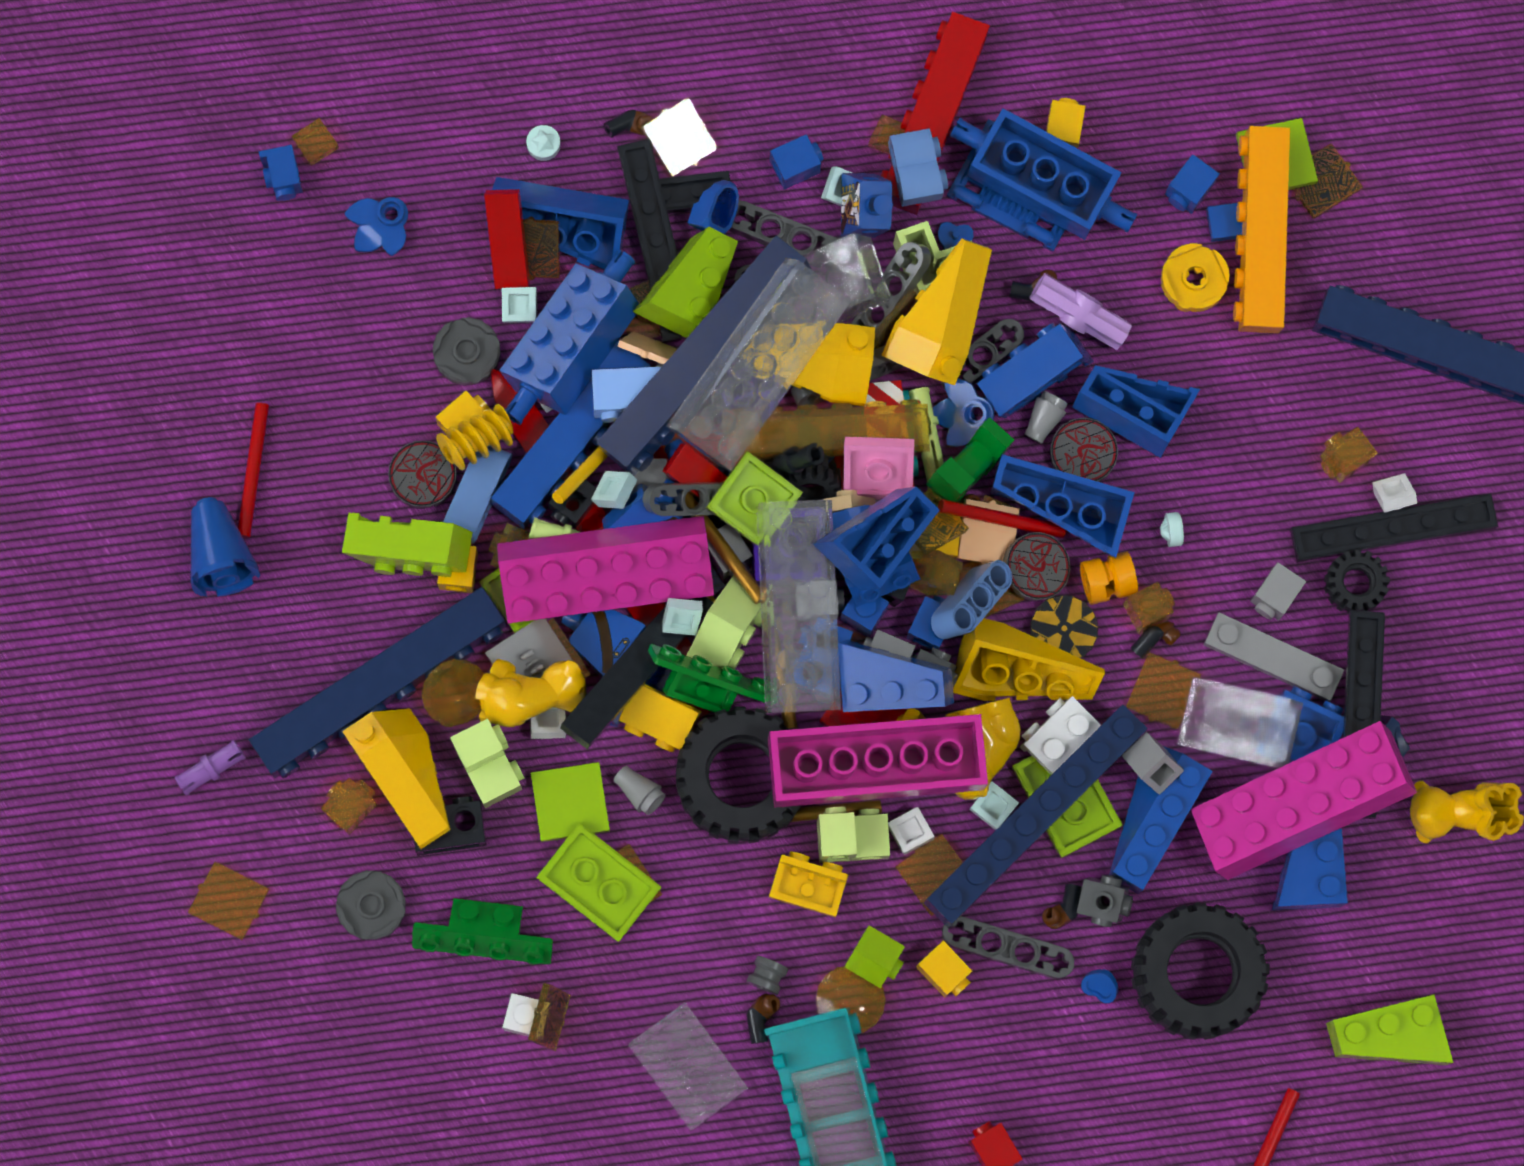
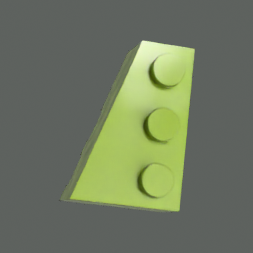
M707 227L694 235L633 312L687 338L718 303L738 241L711 227Z
M348 513L342 553L374 566L375 572L394 575L395 570H402L403 573L408 575L423 576V571H431V574L442 577H451L452 572H466L473 532L454 523L411 519V523L391 522L392 518L388 516H380L379 522H373L362 517L359 513Z
M1435 995L1335 1019L1326 1023L1335 1057L1442 1066L1454 1063Z

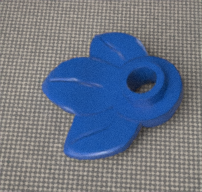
M388 197L378 202L365 198L352 204L346 210L345 216L353 223L359 225L354 240L356 251L372 252L382 246L387 254L393 256L403 248L406 242V233L403 226L408 220V209L402 200ZM394 210L398 213V216L394 220H389L385 217L388 211Z
M958 378L955 385L944 382L948 398L933 407L934 416L938 417L939 425L949 428L946 440L947 445L964 446L968 444L979 427L989 417L992 420L994 419V408L986 398L979 397L970 382ZM977 407L983 411V416L980 420L974 416V411Z

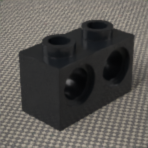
M471 796L452 799V805H445L450 830L422 849L414 840L417 855L487 846L481 802L473 801ZM463 814H470L475 818V825L468 831H461L456 827L457 819Z

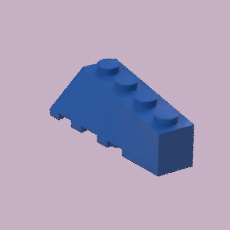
M496 177L492 190L520 189L523 223L541 229L540 231L524 225L526 228L540 232L539 234L524 228L526 231L539 235L538 237L524 231V233L538 238L525 235V241H527L526 239H531L540 243L545 227L537 224H543L550 229V231L546 230L544 235H547L545 242L548 241V237L552 239L547 245L553 248V252L556 250L557 253L558 251L577 258L576 262L588 267L592 264L602 269L607 267L617 250H622L629 200ZM556 226V229L552 232L554 235H552L550 232ZM553 240L555 241L554 245L557 243L555 247H553V243L550 245Z
M1003 454L1000 458L990 492L992 495L1018 502L1115 559L1135 493Z
M1167 747L1165 749L1183 768L1184 772L1160 795L1137 776L1135 789L1109 875L1122 879L1121 884L1129 886L1130 890L1137 894L1145 888L1213 772L1187 755Z

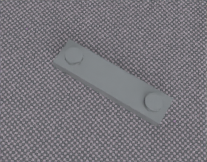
M1222 613L1217 614L1203 644L1210 649L1329 702L1344 672L1342 668Z

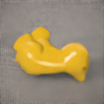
M497 659L493 663L490 673H485L482 676L476 689L475 699H480L481 702L479 719L481 722L488 719L491 724H499V726L516 727L552 707L571 713L586 696V682L579 665L571 660L555 662L545 669L541 678L518 674L516 673V666L511 662Z
M1010 697L945 714L946 717L981 714L988 785L982 791L955 793L964 800H974L987 795L993 777L1004 767L1019 743L1021 729L1019 720L1012 708Z
M1421 780L1414 784L1417 793L1414 794L1411 801L1410 816L1420 842L1429 843L1432 839L1443 837L1453 827L1477 831L1479 836L1495 841L1500 839L1503 834L1512 835L1516 833L1523 824L1524 816L1519 814L1518 799L1522 796L1520 787L1514 783L1483 782L1478 784L1474 790H1463L1451 795L1442 789L1429 786Z

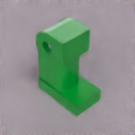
M989 417L979 427L966 447L954 459L950 457L934 472L926 485L941 499L959 502L975 483L994 469L1000 461L1002 454L1006 453L1014 439Z

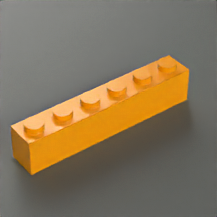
M1249 126L1245 136H1240L1238 153L1239 156H1244V168L1238 171L1237 186L1238 189H1243V200L1237 204L1236 220L1237 222H1242V235H1237L1235 243L1236 255H1241L1240 268L1235 270L1234 287L1240 289L1239 302L1235 301L1233 309L1234 322H1239V332L1280 333L1284 328L1290 128Z

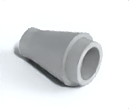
M1043 391L1041 397L1036 398L1028 428L1024 435L1042 444L1047 435L1066 414L1064 410L1068 403L1049 392Z
M624 766L614 777L613 781L621 788L638 812L643 811L646 815L652 814L665 798V794L661 791L662 787L659 784L633 771L628 766Z

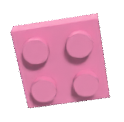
M845 437L844 490H857V495L881 500L896 489L913 487L914 439Z

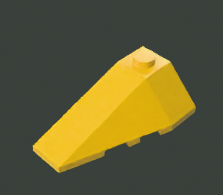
M962 238L937 269V277L926 291L921 289L915 297L917 300L915 305L906 316L901 315L895 322L881 355L922 375L955 385L969 353L992 249Z
M844 323L766 324L763 335L757 341L750 342L744 349L743 356L739 362L767 375L774 374L791 382L790 385L799 389L804 387L821 395L820 398L826 401L865 406L874 356L875 327Z
M983 618L972 632L963 635L956 662L957 669L955 673L958 674V678L953 688V693L982 701H996V697L1016 696V700H1028V696H1048L1051 700H1058L1059 698L1067 700L1073 696L1076 700H1092L1105 675V670L1005 623Z
M410 708L370 712L342 731L420 849L450 830L443 796L440 792L436 775L437 770L432 758L429 736Z

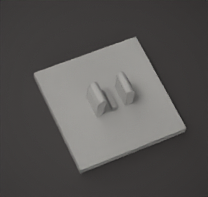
M546 619L534 620L485 652L492 664L497 659L507 660L516 666V673L535 678H541L545 669L555 662L573 661Z

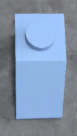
M661 367L592 370L594 418H601L602 422H614Z

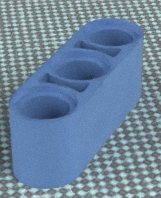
M488 446V458H484L479 452H476L477 463L472 464L469 462L443 521L445 523H454L473 532L471 539L473 544L477 540L492 507L491 497L501 486L512 459L511 453L502 449L500 452H496L491 446Z
M995 560L970 569L933 613L931 626L935 635L944 640L972 632L1012 583L1010 567L1004 561Z

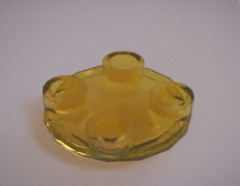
M460 659L443 662L434 668L426 678L422 690L424 708L431 718L445 727H453L454 725L469 722L481 712L480 699H475L476 689L484 673L477 665L468 660Z
M845 966L837 967L826 974L818 986L816 995L818 1015L849 1007L851 1014L857 1013L862 1033L876 1025L883 1014L886 1002L883 986L881 989L848 970Z

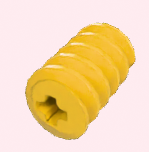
M496 404L493 411L486 409L482 412V417L474 415L471 417L470 423L462 421L459 423L458 429L450 427L447 429L446 435L438 433L436 439L446 460L451 464H455L463 471L465 470L464 458H467L472 464H476V452H479L484 458H488V446H491L496 452L501 451L500 440H503L507 446H512L513 440L511 435L513 434V427L505 409L500 404Z

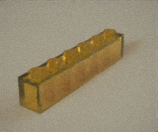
M916 399L903 400L900 402V405L886 406V402L872 401L866 403V407L852 408L850 403H836L831 405V409H818L816 405H801L795 411H783L782 407L773 406L763 408V412L749 413V409L736 408L729 410V414H721L722 455L724 461L729 462L739 461L747 451L760 460L761 458L780 454L788 447L797 446L800 448L811 443H817V447L821 446L825 457L844 456L845 437L914 439V452H930L928 404H921V401Z

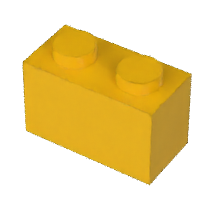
M644 684L624 707L619 721L625 723L624 730L641 738L646 733L657 739L655 745L673 753L675 748L682 749L685 738L690 731H693L702 711L680 700L666 696L664 692Z

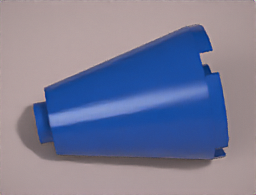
M213 497L199 500L191 510L190 583L194 593L207 597L206 591H216L217 597L238 593L254 584L252 578L254 576L259 578L260 576L259 567L225 503Z

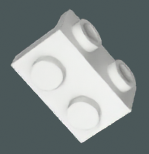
M1073 696L1065 702L1059 698L1046 711L1050 717L1041 726L1035 722L1022 735L1026 741L1020 748L1024 752L1028 751L1050 775L1101 726Z

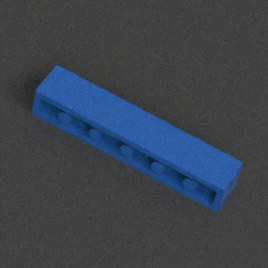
M617 341L598 370L650 367V364L637 354L617 347L619 343ZM592 378L567 414L559 413L491 497L492 506L523 530L529 523H533L534 517L541 519L546 511L543 507L544 504L565 482L564 479L570 471H575L588 458L585 453L593 444L598 446L596 442L608 430L606 427L610 424L609 422H602L601 418H594Z

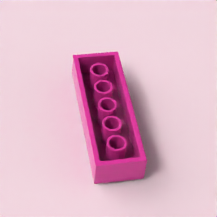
M704 516L497 544L498 564L507 623L667 602L668 598L693 599L714 596Z
M981 714L770 731L768 736L774 808L982 791L988 785Z
M1379 721L1191 809V812L1215 871L1229 880L1416 794L1417 791L1392 732Z

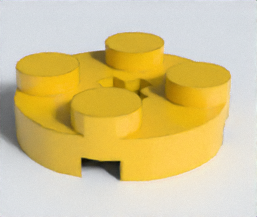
M1186 244L1175 249L1163 265L1161 286L1165 296L1178 310L1183 312L1205 311L1215 306L1225 294L1230 277L1229 268L1223 256L1216 250L1202 247V244ZM1190 270H1194L1196 274H1203L1204 278L1200 280V285L1195 286L1187 281Z

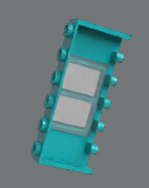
M846 1007L764 1029L766 1036L769 1035L774 1054L772 1056L775 1070H778L783 1089L781 1091L784 1105H787L792 1124L790 1125L793 1139L796 1140L800 1155L799 1165L897 1166L893 1151L886 1152L883 1138L889 1137L884 1117H877L874 1106L880 1100L875 1082L869 1083L865 1069L871 1068L866 1047H859L856 1034H860L862 1031L857 1013L851 1014L850 1008Z

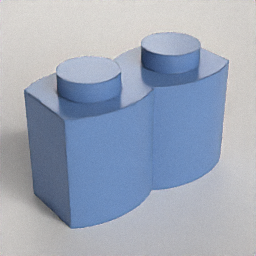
M930 128L891 135L888 146L901 206L941 200L944 194L943 190L948 189V180L945 169L939 170L936 157H941L938 137H932Z

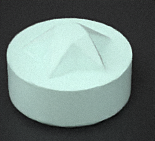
M540 125L529 132L526 143L528 152L533 158L547 161L558 154L560 150V137L554 128Z
M1178 512L1165 513L1164 521L1160 526V534L1167 541L1168 547L1182 546L1184 542L1183 523Z

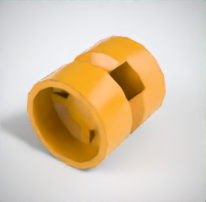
M1128 551L1117 553L1116 559L1108 555L1105 562L1100 558L1080 562L1081 580L1090 605L1110 601L1113 594L1118 598L1138 594L1137 576Z

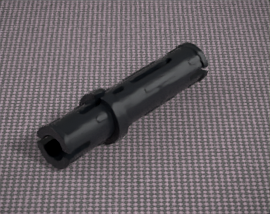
M811 443L800 448L797 446L788 447L782 453L761 458L760 461L779 475L785 473L798 474L806 467L821 464L825 455L821 446L817 447V443Z

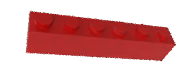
M953 11L948 22L942 20L936 35V39L940 40L937 51L930 50L924 69L929 70L925 81L918 80L912 99L917 100L913 111L907 109L900 128L905 130L904 133L930 128L932 137H938L942 153L985 44L990 25ZM891 165L889 171L883 169L881 177L892 182L893 206L917 215L922 203L902 207L893 166Z

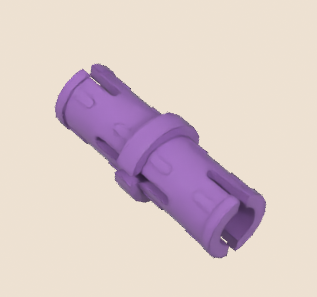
M232 740L210 756H207V754L200 757L201 761L180 775H176L175 780L179 787L183 788V793L187 796L209 780L213 779L216 781L220 778V773L239 761L246 759L241 748L237 746V742Z

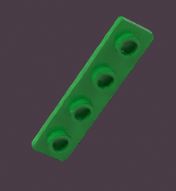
M650 644L648 652L655 664L672 670L662 689L666 696L712 712L723 709L726 712L729 711L737 694L772 706H776L778 702L772 685L765 679L760 677H754L753 679L744 677L739 671L729 666H724L723 669L713 666L710 661L698 655H694L693 658L682 655L678 649L670 645L664 644L660 647Z
M453 898L449 926L415 922L412 932V947L426 952L438 951L455 953L460 956L472 955L489 957L495 960L506 959L527 962L529 964L549 965L552 961L553 939L519 935L523 906Z

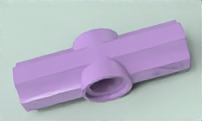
M1046 273L1038 280L1030 295V299L1034 303L1058 315L1059 319L1072 329L1082 334L1087 332L1115 350H1118L1124 343L1132 327V324L1127 322V320L1102 307V303L1079 289L1075 291Z

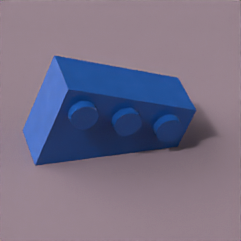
M1054 323L1049 324L1037 333L1038 340L1029 346L1026 343L1018 346L1009 354L1010 360L1001 366L999 363H996L981 374L983 379L977 384L1000 417H1009L1034 401L1037 397H1040L1041 393L1054 383L1058 382L1060 384L1068 379L1067 374L1082 363L1086 367L1094 362L1071 328L1062 324L1057 326Z
M917 487L896 489L813 543V545L860 591L880 589L939 512V509Z

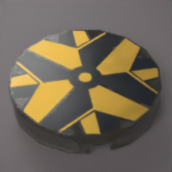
M1057 595L1046 599L1036 608L1030 621L1029 635L1082 659L1092 650L1098 638V622L1094 611L1085 601L1074 596Z

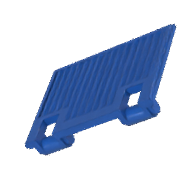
M988 119L983 131L991 130L994 121ZM972 148L946 196L956 202L958 199L972 206L971 210L1027 239L1031 236L1044 243V248L1054 251L1065 229L968 177L970 165L976 156V150ZM967 182L982 189L980 194L966 188ZM1038 219L1053 226L1051 232L1037 225Z

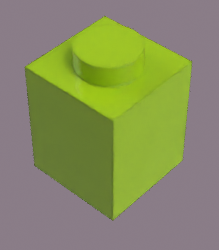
M869 925L847 961L845 968L881 989L886 978L889 977L894 980L904 962L898 958L905 946Z

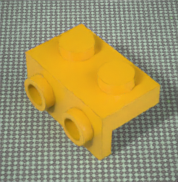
M790 851L788 856L781 855L769 898L836 918L848 874L842 873L843 867L823 861L822 866L809 863V856Z

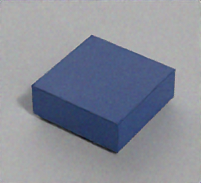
M1238 203L1207 207L1206 214L1211 242L1236 239L1237 235H1242V222H1237L1236 220Z

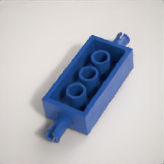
M1002 108L991 130L986 132L964 121L962 118L958 119L957 125L954 126L950 137L976 150V156L967 174L968 177L1084 240L1087 238L1095 221H1100L1101 218L1128 233L1138 214L1111 201L1112 197L1110 196L1122 172Z
M617 250L603 273H597L575 263L499 371L513 390L517 392L505 409L513 423L516 422V424L521 425L535 402H539L566 415L592 378V370H598L636 316L633 310L639 303L628 286L621 283L627 272L635 264V260L629 254Z

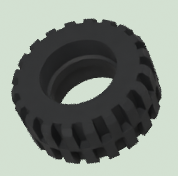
M735 707V710L727 712L723 709L715 712V716L709 719L705 717L698 723V727L693 732L690 731L685 738V743L682 749H680L677 758V792L686 814L690 815L693 823L699 829L703 828L709 832V836L719 839V837L727 839L728 843L736 844L739 841H748V843L759 842L761 838H770L776 835L782 827H786L793 820L797 811L800 810L801 805L774 808L772 790L763 801L756 805L743 808L734 807L726 804L716 796L709 781V770L713 759L721 750L730 745L750 744L764 751L769 757V732L792 730V728L788 729L784 725L782 719L776 715L773 718L767 715L765 710L758 708L755 711L746 710V707Z
M1195 903L1190 906L1182 905L1176 907L1150 925L1143 937L1139 939L1135 948L1136 954L1132 958L1131 964L1134 978L1131 981L1133 990L1136 989L1139 998L1137 1001L1141 1009L1145 1008L1150 1014L1148 1018L1154 1024L1159 1023L1165 1027L1164 1031L1172 1035H1182L1184 1039L1195 1040L1197 1038H1204L1206 1040L1231 1032L1247 1022L1248 1018L1256 1013L1261 1005L1262 996L1266 995L1269 984L1266 983V977L1270 974V964L1265 961L1264 955L1267 954L1264 943L1260 944L1256 938L1258 932L1253 926L1248 927L1243 922L1244 917L1237 912L1234 914L1227 912L1224 906L1217 904L1215 906H1207L1206 903ZM1191 939L1212 941L1229 958L1232 967V981L1227 992L1219 1000L1209 1004H1193L1182 999L1172 988L1167 973L1168 962L1173 951L1185 941Z

